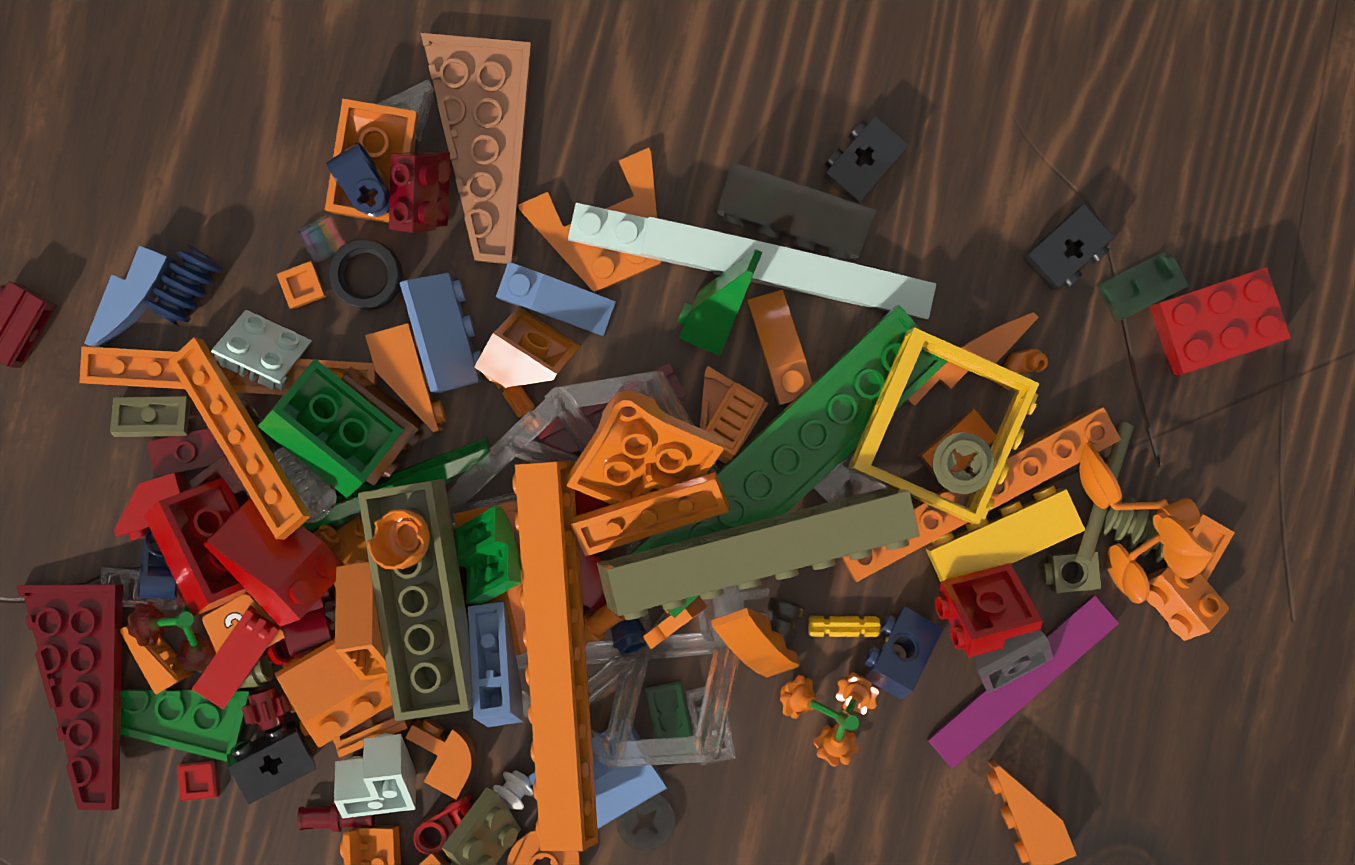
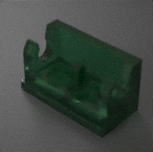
M1162 252L1097 285V288L1114 322L1167 298L1188 287L1189 284L1171 254L1166 255L1165 252Z

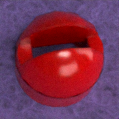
M285 638L265 649L267 659L273 664L283 665L294 659L289 654Z

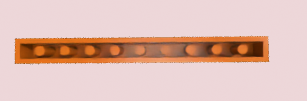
M573 461L515 465V474L512 481L513 490L517 495L518 506L515 526L520 536V550L518 554L523 581L520 601L525 611L523 642L527 647L528 655L525 677L527 684L530 686L531 702L528 707V718L533 730V742L530 752L531 758L535 762L536 779L533 785V794L538 804L536 834L540 839L541 851H584L599 843L579 545L571 527L572 517L576 516L575 489L566 486L567 475L573 467Z

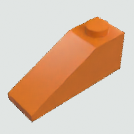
M782 289L747 300L778 405L794 401L812 384L806 359Z

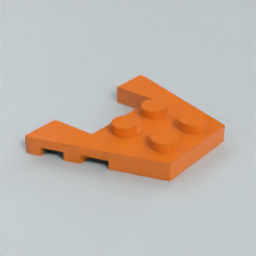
M648 147L619 160L633 197L606 209L645 218H657L652 154ZM548 192L518 205L523 215L594 293L661 264L660 260L568 241L571 224L565 227L562 225Z

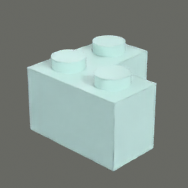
M383 733L373 738H365L363 756H353L347 760L335 761L334 802L342 818L416 809V770L401 734Z

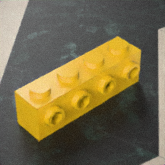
M1054 485L1045 487L1033 493L1035 500L1024 505L1021 504L1020 500L1012 502L1000 508L1001 515L993 519L987 520L986 517L984 520L981 518L979 524L968 522L965 524L966 531L955 536L951 531L932 542L933 546L926 548V551L940 582L996 566L1012 564L1085 531L1067 489L1059 488L1056 490Z

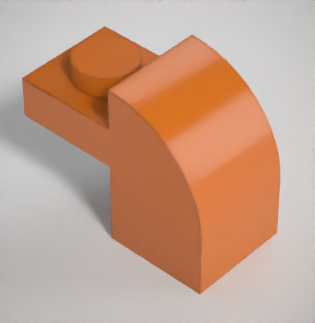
M417 719L405 738L437 755L424 782L457 799L475 766L476 751L474 743L465 729L458 724L455 725L448 736L443 733L445 729L438 723L429 719H425L424 722Z

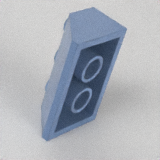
M444 273L400 282L430 392L443 393L482 382V372L475 368L482 353L480 350L475 352L471 337L476 336V331L471 316H464L461 302L466 301V296L461 280L454 281L453 275Z
M623 720L592 739L598 829L668 788L632 723ZM535 773L528 776L532 785H534L536 779Z

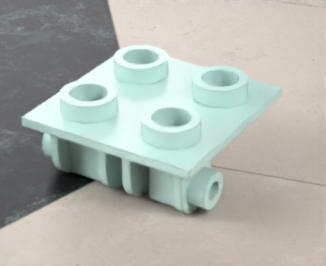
M245 310L211 352L215 354L214 358L216 361H219L220 367L228 368L236 373L239 372V375L242 377L250 370V381L254 382L259 376L258 383L272 391L275 389L282 391L288 381L287 373L309 347L312 340L271 322L260 315Z

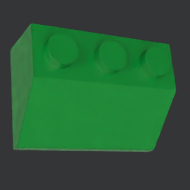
M316 358L258 425L261 430L346 498L366 481L403 432V429Z

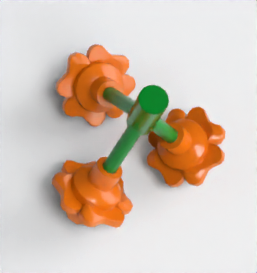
M851 672L847 678H841L838 681L839 691L836 694V698L838 701L843 702L845 710L836 711L818 702L813 691L812 679L798 675L794 681H789L781 689L780 701L783 704V714L797 719L801 713L815 709L834 718L838 724L833 729L828 725L824 726L821 734L814 739V745L819 748L817 756L818 758L826 759L833 767L837 766L840 762L848 765L851 762L852 755L859 750L858 744L854 743L856 739L855 733L846 731V729L850 731L855 730L859 726L858 718L852 713L856 711L864 715L867 713L868 708L875 709L877 706L876 697L880 689L864 679V676Z

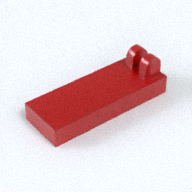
M252 606L247 608L192 688L193 691L222 709L228 704L280 629L276 622H270L255 612L256 609Z

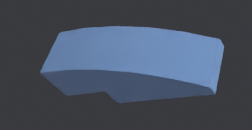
M139 246L127 277L111 275L84 344L93 347H104L134 324L148 308L144 303L145 300L154 301L157 297L152 290L154 287L162 289L165 283L160 277L162 275H170L172 270L168 265L170 262L175 263L176 259Z

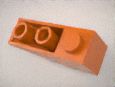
M407 323L365 335L373 365L378 375L433 432L443 431L441 423L446 422L444 407L440 400L435 401L433 392H430L412 325Z
M994 759L988 761L992 772L987 774V778L994 794L1001 793L1006 806L1000 808L1008 829L1015 828L1019 841L1014 842V846L1022 864L1028 862L1029 865H1054L1077 856L1063 820Z

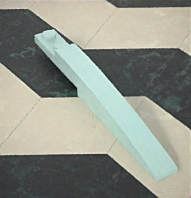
M580 203L575 204L568 241L711 271L717 275H721L756 249L763 253L751 282L888 312L895 306L900 305L909 316L929 320L936 283L654 217L645 218Z

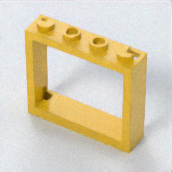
M914 327L906 332L848 469L890 488L909 490L911 497L969 523L979 524L981 518L985 520L989 509L993 508L994 499L991 498L996 484L1001 485L1006 478L1010 466L1006 463L1011 449L1016 450L1022 441L1025 430L1021 428L1026 414L1031 415L1037 404L1035 402L1038 397L1036 390L1039 383ZM921 349L1015 391L991 447L994 457L992 476L984 487L971 494L966 507L871 465Z

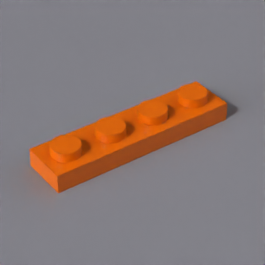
M714 472L572 517L571 527L586 557L729 512L730 504L717 473Z

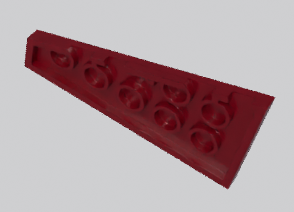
M16 585L19 598H24L29 615L25 617L28 630H33L38 650L35 656L49 707L55 710L59 728H56L59 742H64L69 760L66 769L77 809L117 810L119 809L122 675V635L120 629H122L123 585Z

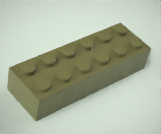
M444 479L358 493L366 546L368 540L374 536L376 529L375 521L381 519L382 516L394 509H410L421 515L427 523L430 532V541L424 557L417 564L405 569H384L373 561L367 546L395 721L471 710L473 708L469 626Z

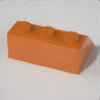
M335 638L275 673L277 680L302 724L318 748L392 705L388 676L360 680L335 651Z

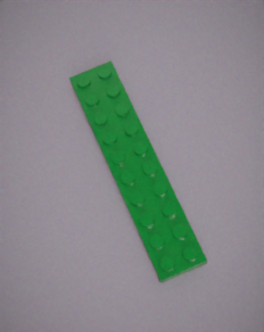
M900 305L895 306L745 445L732 460H729L716 472L730 504L729 512L647 537L629 554L786 514L857 447L906 332L914 327L921 330ZM921 349L895 411L948 361ZM698 596L685 598L686 605L668 609L667 611L672 617L676 618Z

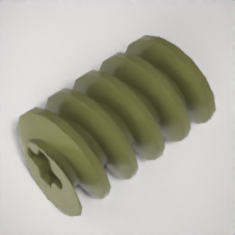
M1130 496L1123 500L1121 498L1119 501L1121 503H1136L1135 498ZM1109 506L1101 534L1106 536L1114 528L1116 530L1114 541L1119 543L1127 535L1129 537L1127 548L1132 550L1139 542L1144 544L1158 534L1153 524V516L1157 514V511L1154 510L1149 513V509L1114 510ZM1159 541L1140 555L1145 557L1153 549L1155 550L1154 562L1158 564L1164 558V544Z

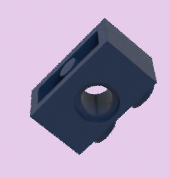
M905 606L895 615L890 613L880 628L879 632L884 636L879 646L874 644L865 658L864 664L868 666V669L863 678L901 700L914 691L943 628ZM894 644L900 645L905 650L906 659L899 657L895 653Z

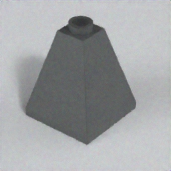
M1041 630L1008 638L1005 640L1003 649L977 655L974 658L984 688L990 694L1052 661L1053 655L1049 640Z

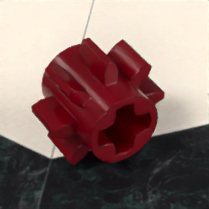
M275 687L249 694L248 699L250 703L242 707L246 725L256 723L258 731L268 730L280 726L282 722L285 723L283 715L291 711L287 695H277Z

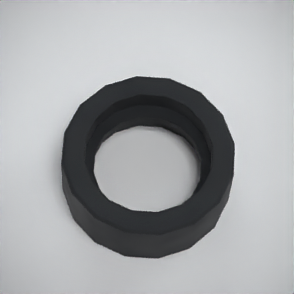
M367 238L352 240L341 246L333 256L329 268L330 285L337 297L347 305L363 310L379 309L390 303L399 292L400 282L403 280L401 263L395 253L384 244ZM361 253L377 255L387 267L388 277L385 286L380 292L372 296L355 294L345 282L344 273L348 262Z

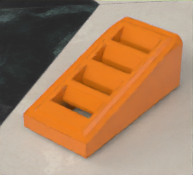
M736 382L730 386L705 429L707 432L724 438L725 448L721 455L729 460H732L764 404L762 397ZM715 429L716 431L720 432L721 434L725 435L726 437L732 439L733 442L730 441V440H728V439H726L725 437L721 436L720 434L716 433V432L713 431V430Z
M144 618L120 629L122 637L155 694L193 674L189 666Z

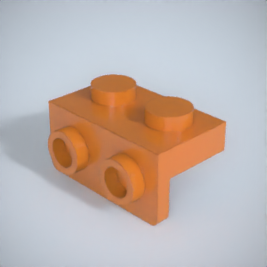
M1167 565L1165 568L1147 575L1150 585V593L1147 598L1148 603L1159 611L1169 623L1171 630L1179 635L1183 641L1210 632L1229 611V606L1201 574L1189 579H1183L1177 576Z
M374 825L373 828L356 827L344 832L340 843V854L344 859V865H401L399 826Z

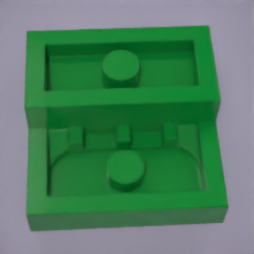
M495 505L454 530L458 566L467 568L466 603L482 605L521 583L517 545L512 528L502 507Z

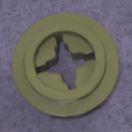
M968 432L954 433L942 439L933 452L932 469L938 483L950 492L958 494L976 492L984 487L992 476L994 470L993 453L989 445L975 434ZM952 451L958 453L961 457L971 455L973 452L975 453L968 462L969 471L973 476L964 470L950 473L954 469L953 466L957 463Z

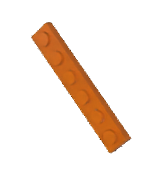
M194 337L168 361L274 537L285 540L306 522L311 515L203 339Z

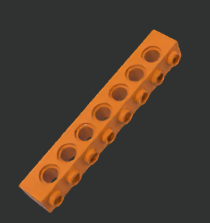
M1094 407L1010 452L1006 463L1010 465L1006 478L1001 485L996 484L991 498L994 499L992 509L1080 463L1084 446L1091 441L1097 452L1119 442L1121 438L1104 407ZM943 488L935 494L966 507L972 493L958 494ZM919 501L913 505L920 536L908 539V546L895 550H886V546L872 549L873 555L869 557L850 560L849 556H845L842 559L852 578L858 582L968 522Z

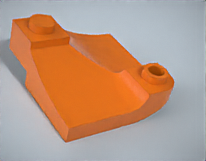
M632 390L621 391L612 397L602 412V418L595 434L567 475L566 486L611 505L705 476L724 450V438L668 415L658 407L656 400Z

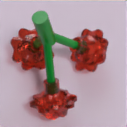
M178 585L176 605L184 608L182 613L176 617L165 618V614L157 609L154 602H148L146 605L144 603L136 604L135 611L127 619L128 634L136 638L138 645L141 647L147 644L150 646L156 645L159 637L166 632V626L177 625L179 628H183L188 640H182L179 643L180 651L176 656V661L183 664L182 667L186 672L195 670L203 673L215 656L216 651L209 635L202 636L193 632L190 625L193 624L194 617L190 613Z

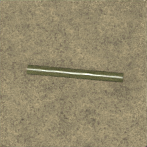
M1126 422L1119 423L1117 433L1121 440L1112 445L1107 461V466L1114 474L1116 480L1118 479L1134 429L1133 425ZM1095 503L1093 504L1076 557L1077 560L1091 563L1108 507L1101 509Z

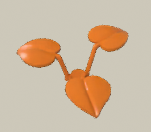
M1091 441L1084 446L1080 461V479L1087 495L1099 508L1105 509L1111 506L1114 510L1158 509L1157 514L1153 516V524L1158 532L1157 535L1133 550L1130 555L1120 543L1111 546L1106 555L1107 568L1113 582L1130 601L1139 604L1146 601L1149 596L1150 585L1147 575L1136 562V559L1159 541L1164 544L1163 556L1166 563L1177 576L1189 579L1204 571L1216 553L1204 546L1189 530L1199 525L1201 521L1200 512L1196 504L1187 497L1168 504L1166 499L1157 502H1119L1122 498V493L1114 474L1094 448Z

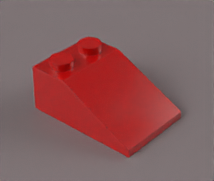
M251 497L203 543L280 627L300 620L336 582V567L345 566L323 540L302 525L285 540L276 539Z

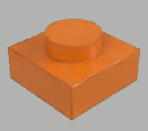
M312 261L277 274L290 309L298 308L327 296L316 266Z

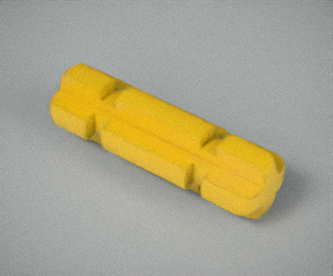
M810 616L808 619V633L812 637H824V634H829L830 637H859V634H864L865 637H877L880 635L881 625L880 619L877 616H864V619H859L858 616H829V619H824V616Z

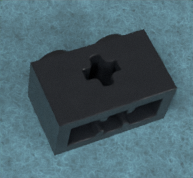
M876 116L869 124L862 120L849 135V138L853 140L851 145L844 152L838 148L824 164L829 169L824 178L856 206L859 205L909 146ZM867 151L871 155L868 160L871 166L865 163L859 167L855 163L858 159L856 152L859 155H863Z
M1083 204L1076 208L1032 248L1023 259L1051 290L1057 289L1061 285L1067 289L1083 275L1079 269L1085 263L1090 261L1092 264H1095L1110 251L1106 244L1114 236ZM1074 243L1077 246L1073 252L1074 255L1067 258L1063 254L1067 250L1066 245Z
M294 720L287 724L282 722L280 726L266 730L264 736L252 742L251 740H245L238 743L231 749V753L227 754L228 769L248 804L317 769L314 756ZM270 755L272 759L276 760L270 763L269 760L264 759V757Z

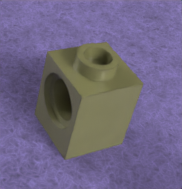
M1078 551L1046 554L1047 563H1042L1044 584L1049 585L1050 590L1055 593L1101 589L1098 552L1094 551L1091 563L1077 560ZM1073 561L1078 567V574L1073 580L1065 581L1062 577V568L1066 563Z

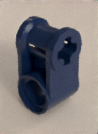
M355 143L326 162L332 176L358 211L371 217H381L389 211L390 191L379 175L372 158L361 143ZM370 191L377 193L374 197L376 202L374 206L366 203L370 199L368 195Z

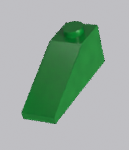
M755 249L700 289L693 304L685 303L678 322L684 325L679 337L680 340L720 356L763 252Z

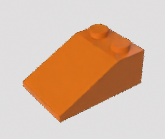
M342 99L333 158L355 143H361L372 158L379 175L390 191L391 153L415 152L418 112ZM330 173L325 211L389 223V211L381 217H371L358 211ZM370 191L368 193L370 199L366 203L374 206L376 204L374 197L377 193Z

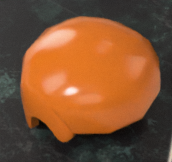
M394 509L382 516L381 519L375 521V533L368 540L367 546L373 561L384 569H405L417 564L424 557L430 541V532L427 523L421 515L410 509Z

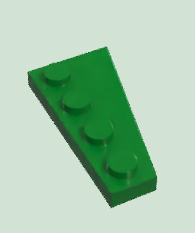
M121 689V735L227 762V754L231 753V749L240 742L245 722L242 707L249 704L248 695L252 693L253 689H237L224 709L192 689H165L158 694H155L152 689Z

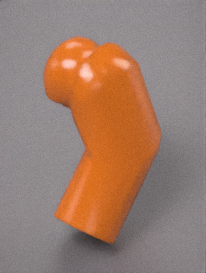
M1030 348L1012 352L1003 367L1017 374L1038 373L1046 369L1048 358L1040 350ZM998 384L999 386H1001V387H1003V388H1005V389H1007V390H1011V389H1009V388H1007V387H1004V386Z

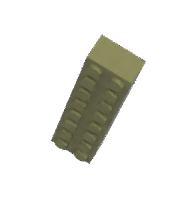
M885 487L597 562L607 607L618 616L624 615L625 620H631L648 615L647 609L662 605L663 610L686 605L685 598L700 595L702 600L719 597L724 594L723 588L738 585L739 590L753 588L761 585V578L775 575L776 580L791 578L799 574L798 568L812 566L813 570L828 568L836 565V558L849 556L850 560L866 558L873 555L872 549L886 546V550L903 548L909 545L908 539L919 537L920 534L910 491Z

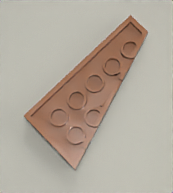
M421 33L443 130L450 152V159L453 164L458 193L460 194L464 210V218L474 260L477 262L500 264L513 263L532 44L531 42Z

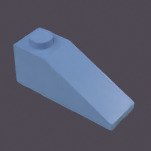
M511 262L507 264L496 295L502 301L604 336L616 303V301Z
M502 601L468 607L473 718L487 727L524 722L522 685L506 603Z

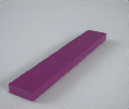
M1091 595L1046 634L1053 655L1052 661L990 694L984 688L929 736L927 741L953 769L1114 629L1119 622L1095 595Z

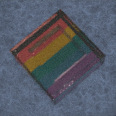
M329 213L297 231L315 264H319L335 255L341 246L347 244Z

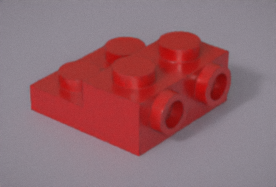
M1011 563L941 581L939 595L935 599L938 616L942 620L948 618L952 626L950 628V635L953 645L956 649L964 648L968 658L1003 649L1005 640L1008 638L1041 630L1043 620Z

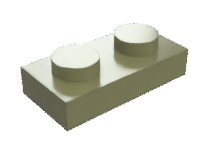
M187 396L113 398L110 433L114 437L188 436L190 400Z

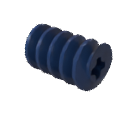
M189 244L190 252L181 250L176 252L183 261L182 265L171 262L168 265L175 273V276L162 275L160 277L167 286L166 290L153 288L152 291L159 298L158 302L145 300L144 302L153 312L177 326H180L177 320L183 322L191 320V316L185 308L193 310L199 308V304L193 296L206 297L207 292L201 283L208 285L215 283L209 271L221 273L223 267L217 261Z

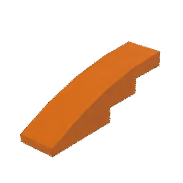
M1034 312L983 333L959 348L996 364L1039 317ZM948 361L905 402L910 406H915L937 382L946 390L952 389L969 370Z
M744 608L711 620L714 630L744 664L756 673L770 677L801 666L797 652L787 649L783 634L772 631L768 616L749 608Z

